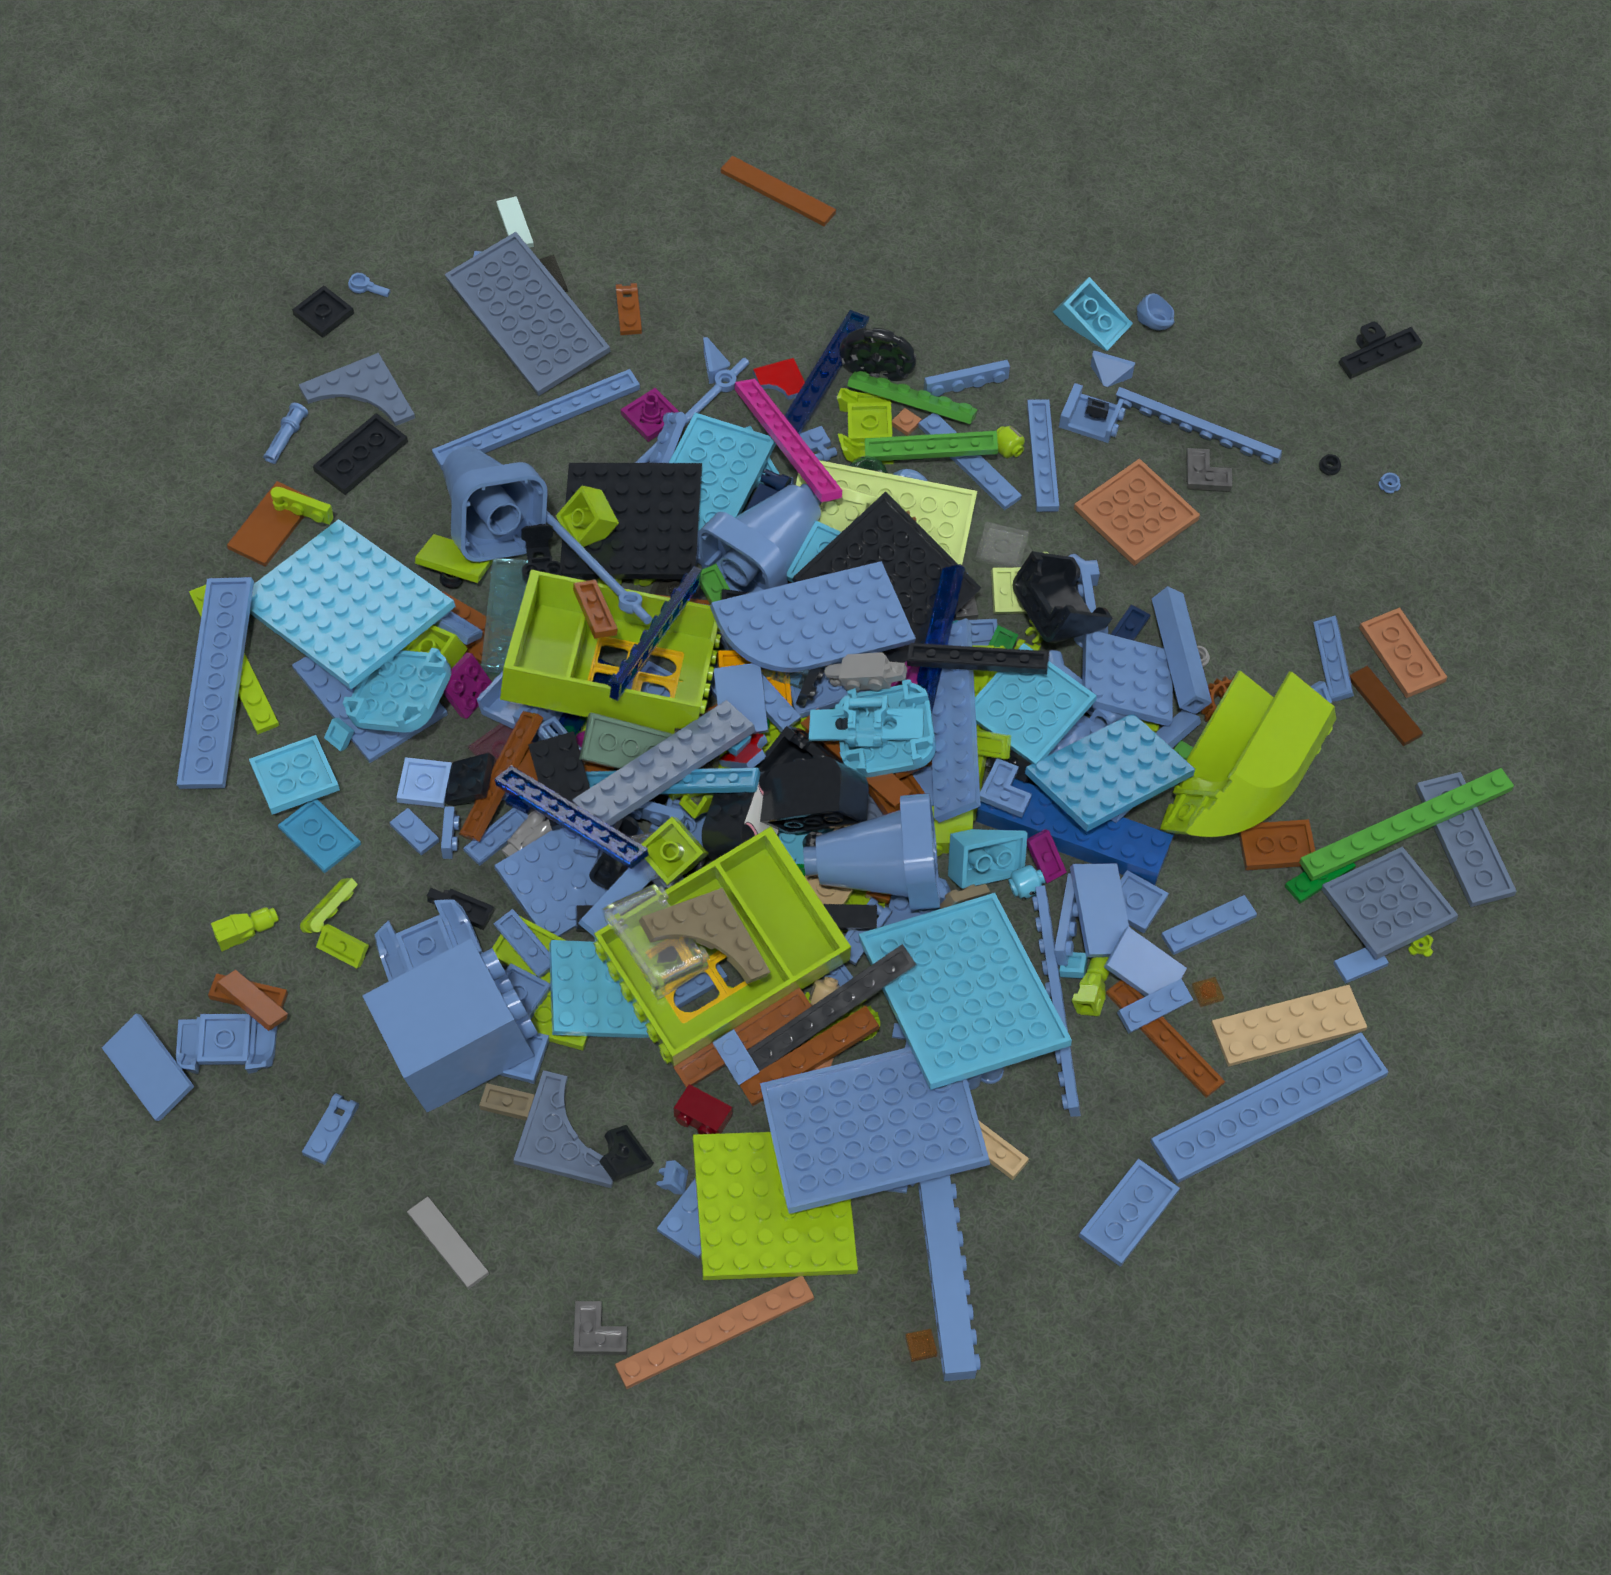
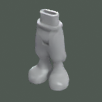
M545 804L540 810L531 812L511 838L507 840L508 845L501 850L506 857L552 831L549 819L545 821L548 816Z

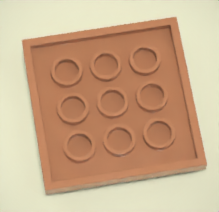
M1140 459L1074 504V510L1134 566L1200 518V514Z

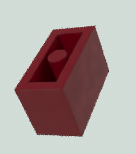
M689 1084L674 1106V1117L680 1125L684 1127L690 1125L697 1129L699 1134H721L732 1118V1107Z

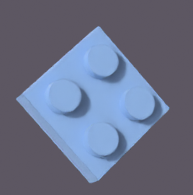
M405 757L396 797L397 803L444 808L452 763Z

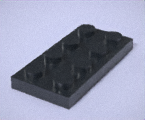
M375 413L315 463L313 470L346 495L408 442V438Z
M574 731L528 744L552 831L588 821L574 807L572 801L590 789L583 761L579 759L580 751Z

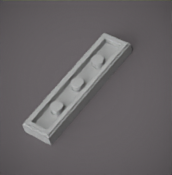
M426 1197L407 1211L409 1217L468 1290L489 1275L488 1270L429 1197Z

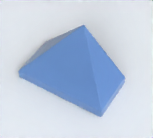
M704 337L703 350L709 384L715 382L716 373L721 370H727L730 367V362L708 337Z
M1093 351L1091 367L1103 386L1109 387L1132 378L1135 362Z

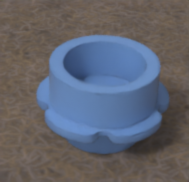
M1386 473L1380 478L1379 487L1381 490H1385L1386 493L1391 494L1400 489V479L1396 474Z

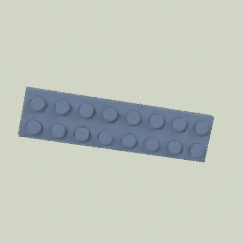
M726 700L699 717L698 720L688 724L572 800L573 805L601 833L685 778L688 774H691L695 769L702 767L754 733V724Z

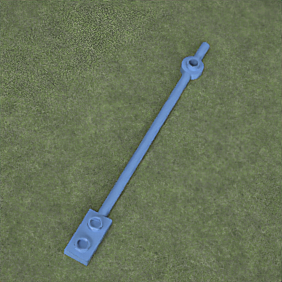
M742 358L731 370H721L716 373L715 386L685 414L686 422L684 427L691 421L694 413H699L720 392H730L735 388L736 376L749 365V361L746 358ZM657 442L635 463H648Z
M546 510V523L553 526V530L619 597V608L628 614L635 613L645 624H649L652 621V617L642 608V596L636 592H627Z

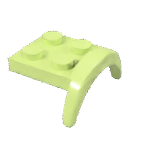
M840 486L842 498L823 502L821 517L818 522L842 532L879 497Z
M1021 567L991 569L994 614H1027L1015 595L1012 586L1013 580Z

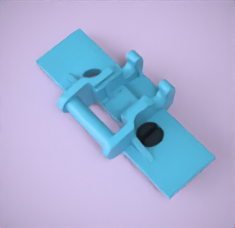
M846 695L844 697V709L810 710L809 741H845L849 747H882L883 742H888V740L923 738L924 709H888V695L875 698H850V695ZM850 707H882V709L875 711L874 717H857L856 711L850 710ZM891 720L897 723L893 729L884 728V724L887 721Z

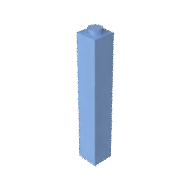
M1167 586L1152 598L1179 708L1196 715L1211 704L1212 701L1184 594Z

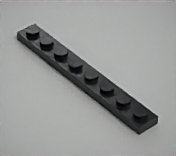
M901 944L747 1050L758 1070H763L916 967V962L905 946Z

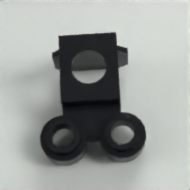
M550 524L525 526L521 529V540L526 542L528 563L522 567V579L526 583L528 582L531 570L562 576V564L558 561H552V556L549 553V539L553 537V526ZM535 553L545 555V557L532 558Z

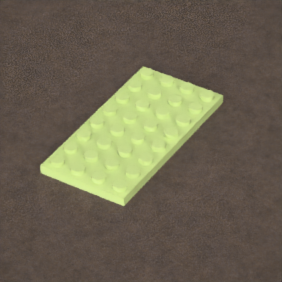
M820 461L839 486L880 497L886 491L905 511L909 510L910 516L916 517V522L962 567L977 491ZM798 473L796 485L800 487L802 484H807ZM823 502L819 505L820 510L822 509Z

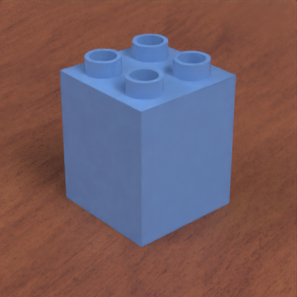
M471 938L363 995L403 1078L426 1112L446 1104L534 1056L526 1039L536 1035L537 1031L493 948L480 954Z

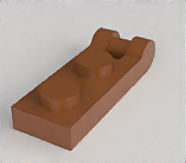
M630 283V286L616 284L620 335L642 334L637 283ZM631 294L632 297H623V295Z

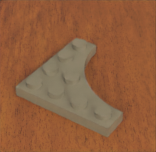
M723 888L642 916L639 920L650 943L658 940L686 937L695 939L696 943L710 949L716 948L728 957L727 961L736 968L747 984L767 977L770 973L769 968Z

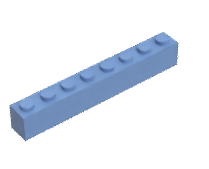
M950 1175L919 1182L918 1189L944 1381L975 1379L976 1371L980 1370L979 1354H974L973 1345H977L976 1330L971 1329L970 1320H973L972 1304H967L966 1297L970 1295L969 1280H964L963 1271L967 1270L965 1255L960 1253V1247H963L962 1231H957L956 1224L960 1223L959 1208L954 1207L953 1199L957 1198L955 1183L951 1184Z

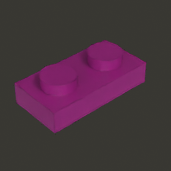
M1044 829L1027 839V846L1037 869L1041 870L1044 876L1045 883H1049L1067 873L1049 830Z

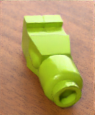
M264 907L252 912L250 917L248 914H233L212 922L211 926L221 951H224L249 940L255 935V930L262 932L274 927V923L278 922L279 919L274 908L268 909Z
M1094 957L1091 959L1087 973L1079 983L1078 994L1074 993L1072 998L1077 1014L1100 1016L1104 1001L1106 1000L1104 981L1107 980L1110 973L1109 970L1104 968V965L1109 957Z

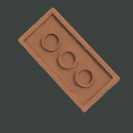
M1401 608L1360 624L1359 629L1406 698L1446 682V674Z

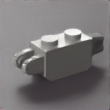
M883 652L847 654L842 659V664H831L826 666L824 674L830 679L829 681L833 686H844L847 691L856 688V691L890 689L891 682L905 680L907 667L904 663L889 662Z

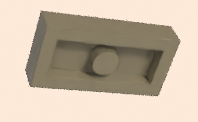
M973 884L962 891L952 890L945 895V900L940 904V909L988 895L990 890L986 884L979 886Z
M487 1083L479 1107L480 1110L527 1121L535 1095Z

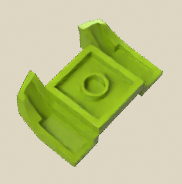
M841 388L837 400L840 411L848 412V437L843 434H838L846 459L857 464H893V460L866 462L865 438L892 437L891 400L871 393H860L847 388Z

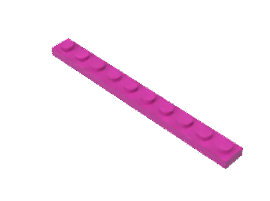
M756 379L735 382L737 394L821 502H829L842 498L840 486Z

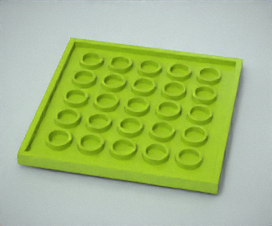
M771 1132L693 1135L692 1143L703 1280L857 1274L858 1266L851 1199L789 1214Z

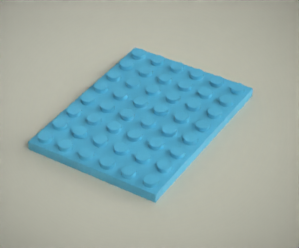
M338 519L254 584L250 614L348 688L352 689L456 606L454 600Z
M995 893L859 933V941L871 965L901 944L905 946L917 964L916 967L882 990L930 1090L1071 1046L1072 1039Z

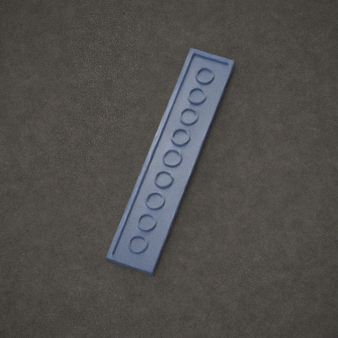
M252 577L207 579L177 778L179 789L225 788L254 586Z
M965 618L932 632L927 637V644L972 647L971 623ZM928 667L929 702L936 741L935 755L932 758L934 818L939 823L981 806L973 670Z
M1360 1032L1151 1138L1150 1143L1175 1182L1179 1183L1386 1077L1389 1072Z

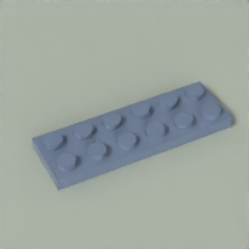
M1461 772L1419 782L1415 788L1422 803L1462 786L1466 782ZM1477 807L1433 826L1470 907L1515 896L1517 891Z

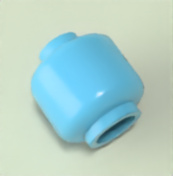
M1027 865L1014 870L1008 882L1014 897L1018 896L1020 899L1026 900L1036 896L1035 887L1042 886L1045 883V879L1041 870L1036 871L1032 865Z

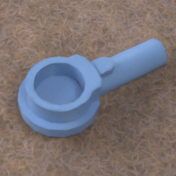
M362 273L353 274L348 282L349 289L355 293L369 291L384 297H388L390 294V289L375 285Z

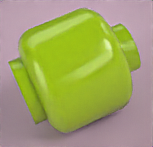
M1012 426L998 428L996 430L998 452L1004 458L1020 456L1024 451V437Z

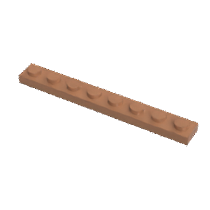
M800 1276L616 1363L615 1367L625 1388L628 1389L813 1301L814 1296L804 1277Z

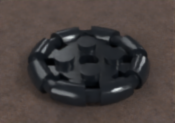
M874 327L873 330L861 328L852 331L842 340L839 347L842 363L851 373L863 371L868 373L869 376L879 377L881 371H887L883 375L888 377L890 381H901L908 377V374H911L915 369L917 362L914 349L902 336L898 337L894 335V332Z

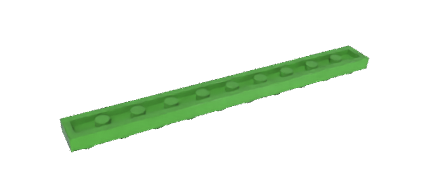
M1502 768L1497 769L1303 856L1299 863L1311 881L1504 795L1512 791L1514 785Z

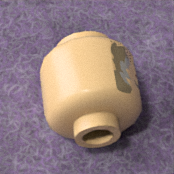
M825 977L824 980H816L809 996L811 1005L813 1006L840 987L838 985L839 981L831 977Z

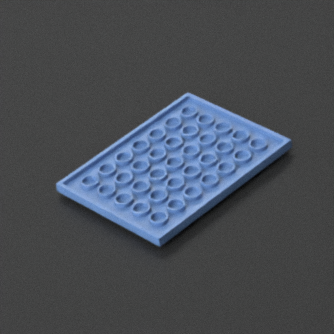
M910 1047L760 1083L789 1214L990 1165L967 1079L930 1090Z

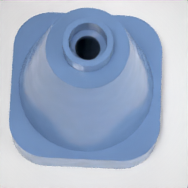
M469 446L461 447L451 452L443 464V475L452 503L451 537L453 542L468 560L474 562L526 554V542L521 540V529L525 526L546 524V483L535 469L527 463L517 462L503 465L480 450Z
M802 484L800 487L788 485L735 518L728 513L717 512L698 531L702 568L717 564L730 590L753 593L788 584L787 571L813 524L820 519L821 510L819 505L822 502L808 484Z
M930 793L900 796V810L816 836V846L803 848L806 876L818 875L820 885L907 896L911 910L940 908L937 845Z

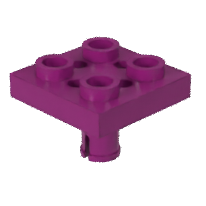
M653 388L621 409V415L648 442L657 437L662 431L664 414L679 412L656 388Z
M465 653L451 669L450 680L443 692L459 716L467 719L479 706L477 698L492 683L472 653Z

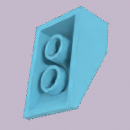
M1090 277L1079 284L1053 311L1066 326L1105 351H1108L1133 324Z
M970 829L950 834L948 876L961 889L973 884L977 886L1011 878V873L1014 870L1025 867L1027 832Z

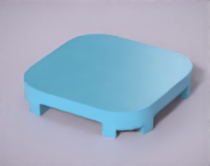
M431 648L429 653L400 650L356 686L351 697H344L343 705L346 714L356 727L393 732H412L425 725L433 715L450 680L451 667L439 649Z
M902 680V685L893 686L890 689L857 693L856 688L847 691V695H850V698H875L888 695V709H924L923 738L888 740V742H883L882 747H849L845 741H839L840 755L844 765L861 772L865 777H874L915 770L924 767L932 760L935 755L936 741L931 706L925 688L923 689L921 686L912 683L911 680ZM844 698L840 700L839 704L835 705V709H844ZM850 707V710L856 711L857 717H874L875 711L882 709V707ZM891 720L887 721L884 724V728L893 729L897 723Z

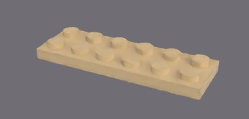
M1350 985L1215 1019L1211 1022L1228 1067L1362 1032L1367 1029Z

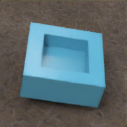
M334 718L324 738L339 751H343L348 747L354 730L340 718Z
M1073 952V956H1069L1068 966L1060 965V977L1083 978L1088 962L1086 953Z

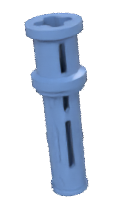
M299 403L290 404L288 414L281 420L280 430L263 456L265 461L276 464L293 433L299 431V424L308 415V410Z

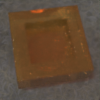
M1216 977L1192 983V989L1200 1007L1224 1000Z
M931 1329L905 1335L911 1362L937 1357Z

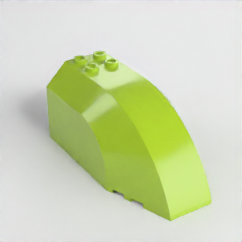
M1238 671L1186 760L1195 768L1194 776L1182 781L1180 786H1175L1173 791L1176 795L1174 803L1168 805L1160 830L1173 834L1219 837L1242 832L1267 819L1293 794L1313 759L1320 752L1321 745L1326 736L1332 731V726L1336 721L1335 707L1293 672H1288L1278 692L1273 697L1242 671Z

